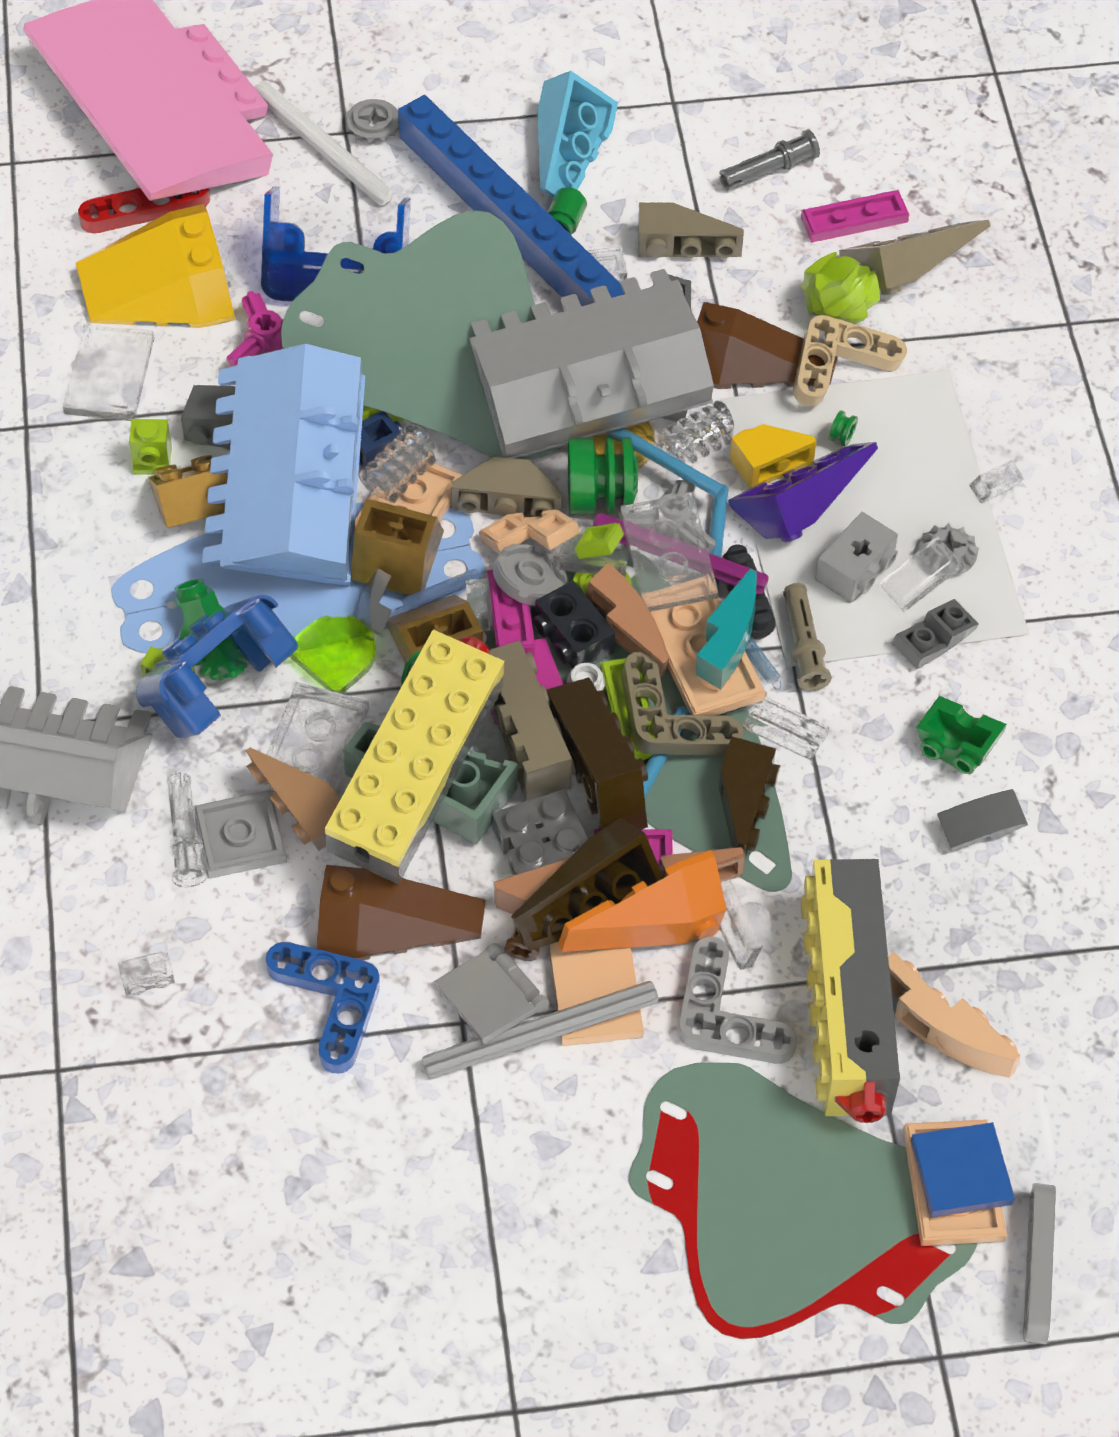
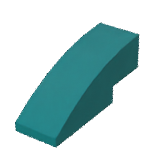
M751 568L707 619V643L696 657V675L722 690L735 672L752 632L756 605L757 572Z

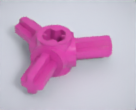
M249 291L246 296L242 297L241 303L248 316L246 322L248 330L243 334L244 341L226 358V362L230 367L237 365L238 358L256 356L283 349L281 338L283 319L276 312L267 310L260 293Z

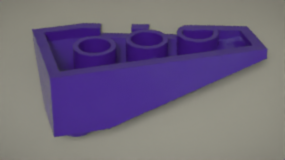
M868 442L846 446L814 460V465L797 470L793 469L784 473L783 480L767 485V482H763L729 499V506L765 539L781 538L782 542L798 539L803 536L802 530L817 522L877 451V443Z

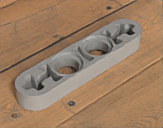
M1033 1183L1029 1201L1023 1340L1024 1342L1045 1345L1048 1341L1051 1321L1056 1205L1055 1185Z

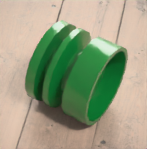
M612 437L606 438L604 454H596L592 438H568L569 514L594 515L597 498H604L608 515H614L615 498H621L622 511H633V504L638 493V463L632 447L631 437H621L620 454H614Z

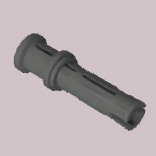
M806 129L802 131L801 136L789 141L780 140L773 149L720 170V181L723 187L730 191L739 185L762 177L772 171L781 168L784 170L793 169L795 164L808 158H819L820 147L818 140L811 130Z

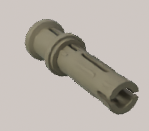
M793 583L786 586L783 591L795 642L791 655L794 662L798 664L800 674L797 677L799 687L806 691H816L828 686L832 676L824 663L825 646L821 641L817 640L807 596V588L802 583Z

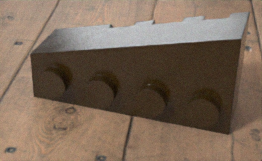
M590 677L546 689L550 701L549 708L553 717L558 720L563 740L574 762L575 778L578 784L583 783L587 795V805L591 814L598 813L599 832L619 818L624 819L640 830L648 828L643 782L648 781L646 766L642 758H635L630 737L622 735L617 714L608 711V702L603 690L597 691Z

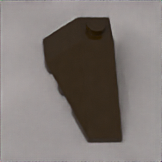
M619 818L590 837L511 916L524 947L530 951L559 942L565 923L607 900H611L615 904L621 902L627 894L633 891L632 887L642 881L648 887L663 879L664 877L645 832Z

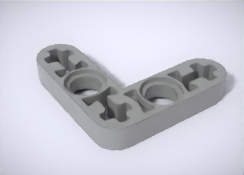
M714 936L700 939L693 949L680 1016L679 1037L682 1043L692 1049L773 1064H782L789 1061L795 1053L797 1035L791 1026L779 1021L720 1011L729 961V948L722 939ZM708 951L716 952L712 973L704 972ZM706 984L711 986L716 994L712 999L700 1000L694 996L692 991L696 986ZM695 1022L702 1023L700 1035L692 1033V1027ZM716 1024L721 1025L719 1039H714ZM740 1027L748 1033L749 1039L744 1043L735 1044L727 1038L726 1033L731 1028ZM756 1032L762 1033L759 1047L754 1046ZM775 1036L783 1038L781 1049L773 1048Z

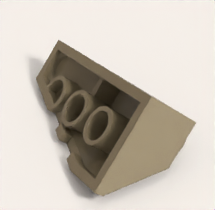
M967 221L930 229L928 232L897 236V239L874 241L841 249L839 254L840 257H851L861 263V266H869L870 271H875L881 295L902 291L901 285L916 281L989 228L990 221Z

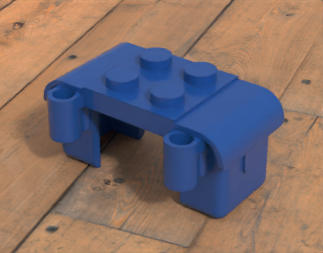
M258 595L230 604L222 611L218 610L211 616L206 614L199 618L189 627L193 633L182 640L177 638L161 651L164 657L155 664L156 667L138 682L136 687L138 703L143 708L151 706L177 738L201 734L221 714L204 693L207 687L192 670V667L229 636L256 671L261 672L270 663L277 668L298 649L297 641L272 610L278 606V603L270 596Z

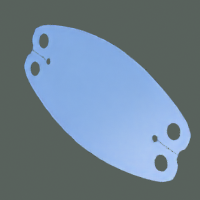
M356 503L355 519L363 508L364 503ZM449 508L442 520H449L454 523L455 532L451 537L441 539L425 589L428 587L432 588L431 586L450 579L444 573V566L451 560L463 561L467 566V571L476 569L477 571H474L473 574L486 571L481 554L471 548L469 539L473 535L474 529L471 518L466 513ZM206 533L170 548L123 574L112 586V597L115 605L124 609V614H126V620L120 627L123 644L141 653H147L150 646L164 649L179 637L183 613L177 605L175 608L169 609L167 603L174 601L176 596L174 588L177 585L192 579H203L205 586H209L215 591L218 602L223 608L258 595H267L273 598L278 603V606L272 609L298 643V649L294 653L321 649L374 634L356 617L359 599L366 584L350 579L349 586L226 569L221 568L220 563L204 564L202 562L203 549L222 544L223 533ZM139 580H146L152 583L154 591L148 598L137 599L130 593L132 584ZM473 585L463 588L462 590L449 594L445 597L454 594L458 596L459 594L463 593ZM385 590L379 603L392 610L389 616L392 617L406 612L401 606L404 603L403 598L407 597V595ZM148 621L158 622L163 628V633L156 640H144L139 634L141 625Z

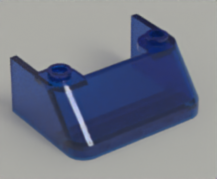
M273 186L264 194L261 287L263 292L273 300L292 302L314 282L328 253L305 251V234L303 230L294 223L279 221L280 187ZM404 197L398 204L396 231H386L380 234L374 242L373 250L381 253H395L409 244L411 198ZM343 258L340 261L343 269L357 274L364 271V265L349 258Z

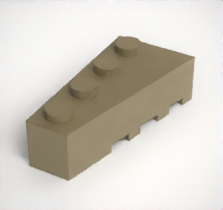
M521 641L489 650L492 656L504 661L503 688L492 707V711L510 760L519 763L518 781L525 800L529 801L562 789H566V791L571 790V775L576 774L574 762L563 740L558 720L553 717L549 708L550 701L544 685H539L535 674L538 671L532 653L525 652Z

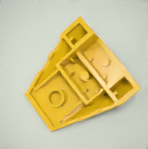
M204 204L168 212L76 262L91 323L135 325V321L156 322L157 326H168L169 323H188L192 328H203L235 320L223 264L209 214Z

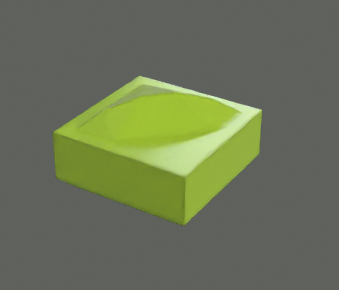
M620 523L587 527L574 548L578 558L584 559L611 555L624 535Z

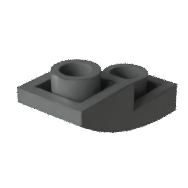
M953 599L929 610L923 622L897 633L892 644L918 669L960 643L977 629L979 623Z
M1014 789L986 795L937 813L953 852L988 837L993 841L1028 826Z

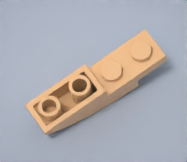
M895 952L888 956L892 994L898 999L895 1018L924 1042L963 1064L1008 1078L1015 1073L1021 1057L1016 1045L1009 1037L1000 1035L989 1024L986 1015L979 1008L971 1007L963 998L950 1007L943 993L936 988H931L920 978L917 968L911 962L903 961Z

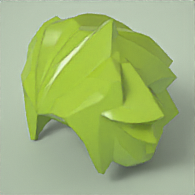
M832 252L821 257L804 271V281L800 288L805 293V303L809 315L814 312L817 315H826L856 324L868 318L867 310L880 301L879 283L875 271H870L869 266H861V263L851 257H836L837 252Z

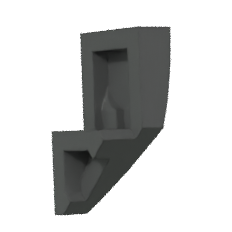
M379 568L364 586L356 617L360 622L378 636L382 634L392 612L391 609L379 603L391 578V575Z

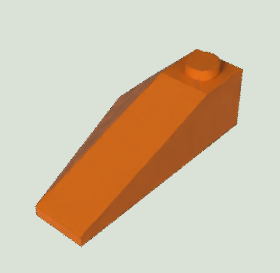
M712 850L679 861L666 868L665 872L668 876L647 887L645 882L642 881L633 886V891L627 894L621 902L615 904L613 901L607 900L565 923L558 943L561 952L679 945L696 939L700 940L707 936H714L719 931L726 912L714 853Z

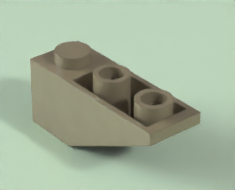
M639 202V257H742L744 229L674 202Z

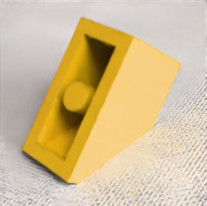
M762 424L752 429H744L731 438L730 461L749 488L760 483H769L781 478L784 473L793 469L797 470L813 464L817 441L811 435Z

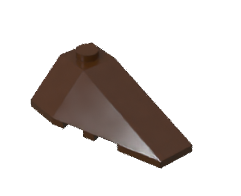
M703 302L697 323L701 330L714 388L731 389V384H752V388H764V383L783 382L788 387H794L804 338L742 310ZM817 355L808 356L809 361L813 365H825L821 357ZM835 356L829 385H831V381L837 364V356ZM810 378L807 385L814 386L816 379Z
M326 865L320 896L317 949L364 961L369 960L370 955L393 951L394 955L406 953L408 948L430 944L433 947L481 939L486 900L402 878L398 885L363 868Z

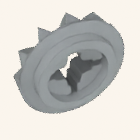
M366 99L353 105L347 113L348 131L354 133L357 140L366 138L369 143L373 139H379L384 142L386 136H395L396 129L399 127L397 108L385 100ZM376 116L378 122H376L375 126H370L369 123Z
M948 523L945 527L941 528L934 525L928 533H923L918 551L921 561L931 571L941 575L955 576L963 574L973 567L977 560L979 548L976 547L975 536L966 534L964 526L956 529L952 528ZM946 541L952 543V548H954L951 558H948V553L944 547Z

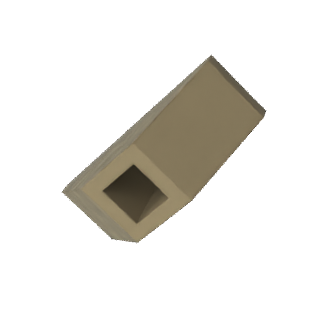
M493 456L454 480L451 486L452 509L462 510L467 513L481 512L498 514L500 516L523 513L524 517L542 516V512L546 510L562 511V493L530 460Z

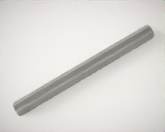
M646 981L517 1024L485 1044L478 1037L424 1055L422 1063L428 1078L433 1079L654 1005L658 1002L657 990L652 981Z

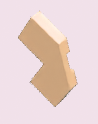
M546 510L542 512V516L524 518L523 513L508 514L479 531L482 543L500 554L503 548L513 544H521L529 538L552 550L580 534L578 523L559 510Z

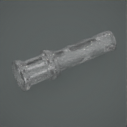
M181 772L169 775L166 779L173 838L168 845V852L174 861V870L171 873L173 884L183 888H190L206 881L207 870L202 866L201 860L204 842L196 833L191 788L192 779L189 774L184 773V782L182 783Z

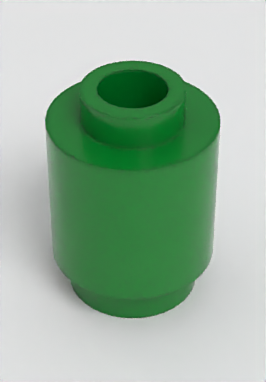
M560 188L556 191L547 212L572 235L576 232L587 208V200L575 188Z

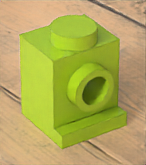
M131 419L129 445L133 462V475H156L155 469L171 464L172 443L168 419Z

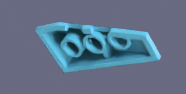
M571 70L543 82L537 109L540 190L552 198L560 188H575L578 190L586 177L585 171L590 162L595 161L599 155L598 149L601 143L607 140L612 133L618 106L617 101Z

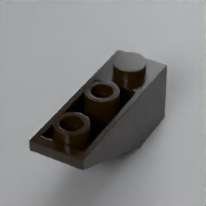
M731 736L721 767L719 791L732 848L742 847L746 857L747 851L755 852L760 835V829L755 828L758 818L763 820L766 818L771 797L765 796L768 786L775 788L781 765L775 764L777 748Z

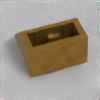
M212 455L194 458L190 460L191 466L177 468L176 464L155 469L156 475L148 477L163 524L167 528L225 513V503L210 504L207 502L208 489L213 486L227 484L228 473L212 474L210 472Z
M366 498L354 533L350 579L367 584L379 568L391 575L385 590L407 596L424 590L444 533L438 518Z
M455 594L428 603L412 611L389 617L386 623L405 664L414 653L424 647L432 630H436L456 640L470 636L483 642V630L469 602Z

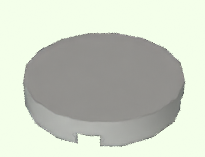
M513 544L503 548L493 565V576L498 586L508 596L521 603L535 606V600L566 584L567 575L562 565L550 553L544 551L543 554L533 551L534 546L528 544Z

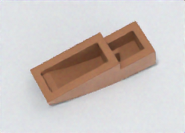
M608 562L589 580L586 596L596 608L606 615V621L615 631V642L629 654L634 652L649 654L657 661L661 678L665 674L669 657L654 617L628 580Z

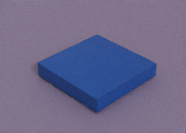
M994 1122L912 1134L910 1141L930 1217L1013 1205L1015 1197Z

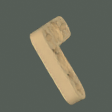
M826 315L815 316L811 319L804 334L793 395L802 405L809 407L819 405L829 388L835 356L884 371H894L901 366L907 354V347L900 338L894 335ZM820 330L825 332V339L823 344L817 343L820 335ZM847 339H859L863 342L864 348L857 349L852 347ZM872 345H875L874 350L870 351ZM887 350L892 352V356L887 355ZM817 355L821 357L825 365H813L809 361L808 356ZM810 378L816 379L813 386L814 392L808 390L807 384Z

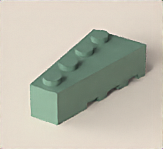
M364 722L343 749L345 775L353 777L380 725ZM471 750L449 788L433 822L477 845L492 824V812L503 809L517 790L519 763L504 760V763L486 759V754Z

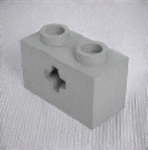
M861 512L818 558L815 580L849 602H852L861 592L865 594L871 589L877 574L882 568L887 570L892 566L898 555V551L895 550L898 534L866 513Z

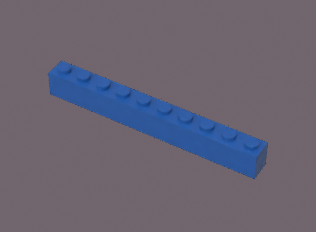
M424 94L398 109L399 138L472 210L490 212L502 220L514 235L523 260L561 297L576 294L581 306L594 303L590 290L596 287L606 286L611 298L624 295L620 282L427 95Z

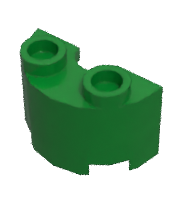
M939 695L916 726V730L922 741L920 750L926 757L932 760L941 759L951 766H955L964 774H972L984 762L1004 734L1007 724L984 714L980 718L973 717L965 711L963 705Z

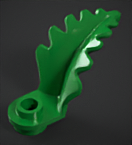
M192 579L174 588L176 592L174 597L175 604L183 613V622L178 638L182 640L193 632L189 627L206 614L211 616L216 611L224 609L219 604L215 591L209 586H205L203 579ZM228 636L194 666L204 663L201 669L202 676L210 674L211 680L219 678V680L223 681L228 678H237L239 674L245 671L244 669L248 665L246 662H243L247 661L245 656L238 651V647Z

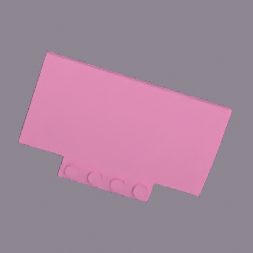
M91 0L53 12L24 24L23 31L150 201L269 175L273 153L247 121L267 116L269 105L205 24L175 29L153 0Z

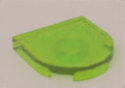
M328 615L315 620L294 637L298 643V649L290 656L294 662L338 699L369 672L375 661L376 647L373 633L358 618L353 616L329 618Z

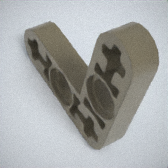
M634 652L628 655L621 670V680L631 739L638 750L648 754L725 755L731 736L743 738L744 730L742 725L736 719L729 716L667 715L657 661L649 654L643 652ZM635 667L640 668V672L645 674L644 679L640 684V673L638 669H634ZM641 696L651 699L655 707L643 708L639 706L635 699ZM648 721H651V734L656 736V738H651L649 732H645ZM689 729L696 734L697 739L694 741L685 740L679 735L678 730Z

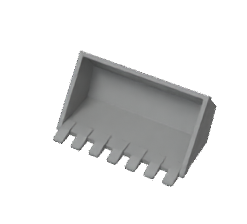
M660 269L650 273L654 286L641 290L636 278L632 277L620 281L624 295L611 298L607 287L600 286L590 290L594 300L592 304L581 306L577 295L572 294L561 298L564 312L551 315L547 303L543 302L531 306L535 319L532 321L521 323L517 311H511L501 315L505 328L491 332L487 319L471 323L475 337L469 338L502 457L522 458L568 445V438H592L713 403L712 392L714 384L701 330L686 301L678 279L671 281L666 270Z
M8 687L0 704V808L7 809L11 791L28 794L26 804L27 816L33 817L32 824L36 825L44 823L52 798L126 812L145 752L149 749L153 737L152 734L146 733L152 716L151 712L135 710L128 727L115 725L120 711L119 706L103 704L95 722L83 719L88 707L87 700L72 698L63 716L52 714L57 699L55 694L41 692L33 709L30 710L20 708L25 695L24 688Z

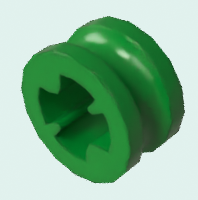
M840 410L832 423L828 440L834 442L838 439L841 441V445L846 447L855 432L858 417L854 415L847 417L846 412Z

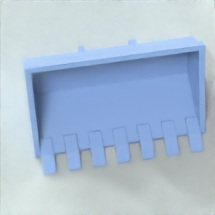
M301 344L261 355L238 358L236 366L220 369L218 376L219 385L236 386L235 395L216 400L215 413L218 415L233 414V421L230 425L215 428L213 432V443L216 445L230 444V454L213 457L211 459L210 472L212 474L228 473L227 484L213 486L208 489L207 502L210 504L225 503V513L206 518L205 532L207 534L223 533L222 544L203 549L202 562L204 564L220 563V567L226 569L349 586L365 375L362 374L361 358L309 344Z

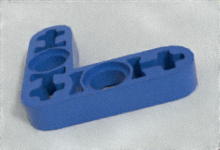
M291 942L274 944L266 953L267 971L273 980L335 996L319 1043V1058L325 1070L337 1074L347 1072L356 1062L380 991L378 969L367 961ZM285 956L291 957V963H287L284 968H278V962H282ZM304 960H307V961L305 962V967H304V972H305V973H304V974H300V968H299V967H302V968H303V961H304ZM327 964L334 969V973L329 979L319 980L312 975L313 969L318 965ZM341 970H346L347 977L343 976V984H339L342 976ZM361 976H367L368 983H364L362 988H357L355 981H359ZM346 1009H355L361 1014L360 1020L353 1025L341 1023L338 1020V1016ZM339 1035L345 1037L343 1041L344 1054H340L338 1059H332L330 1051L337 1049Z

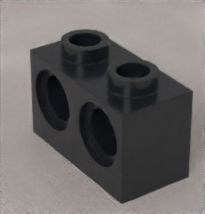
M574 580L535 600V617L533 618L535 628L542 637L547 636L550 639L562 663H569L572 669H574L575 666L581 663L596 664L614 654L615 631Z

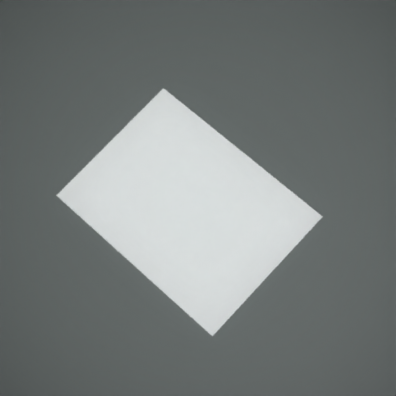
M949 370L829 385L822 402L813 407L800 404L793 395V389L720 399L730 442L731 438L740 431L766 424L813 436L817 441L814 460L845 447L841 445V441L838 439L834 442L828 440L832 423L837 413L842 410L846 412L847 417L852 415L858 417L855 432L847 446L868 442H876L878 446L877 451L817 522L802 530L803 536L789 542H782L781 538L765 539L752 527L763 573L769 576L767 590L787 667L798 666L791 655L795 642L786 601L783 596L784 588L793 583H802L807 588V596L817 640L823 643L826 654L823 657L824 662L900 652L892 644L896 634L923 622L929 610L953 599L979 623L977 629L958 644L1029 635ZM813 387L808 388L809 391L814 392ZM739 474L742 490L744 492L750 488ZM784 476L767 483V485L779 480H783ZM861 512H864L898 534L895 549L898 551V555L889 569L885 570L882 568L877 574L873 586L867 593L861 592L852 602H849L815 580L818 558ZM949 523L952 528L956 529L964 526L966 534L975 536V544L979 549L977 560L970 570L960 575L946 576L931 571L923 564L918 551L919 543L923 533H928L934 525L941 528ZM946 541L944 547L948 553V558H951L954 548H952V543Z

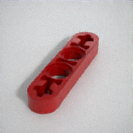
M141 188L89 199L79 206L80 225L88 233H102L153 221L171 211L202 204L206 207L211 200L209 188L197 190L196 195H193L192 192L180 194V199H177L176 195L169 196L167 198L170 201L164 205H157L153 203V200L150 201ZM126 204H132L137 207L134 211L128 213L119 210ZM109 210H113L112 215L109 214ZM97 214L98 217L92 218L91 215Z

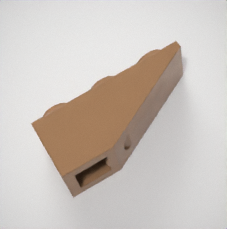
M251 747L245 750L252 761L246 767L260 785L267 781L274 792L269 795V798L279 812L283 815L289 811L296 820V823L291 827L302 843L306 845L311 841L318 851L325 847V827L340 801V797L331 785Z

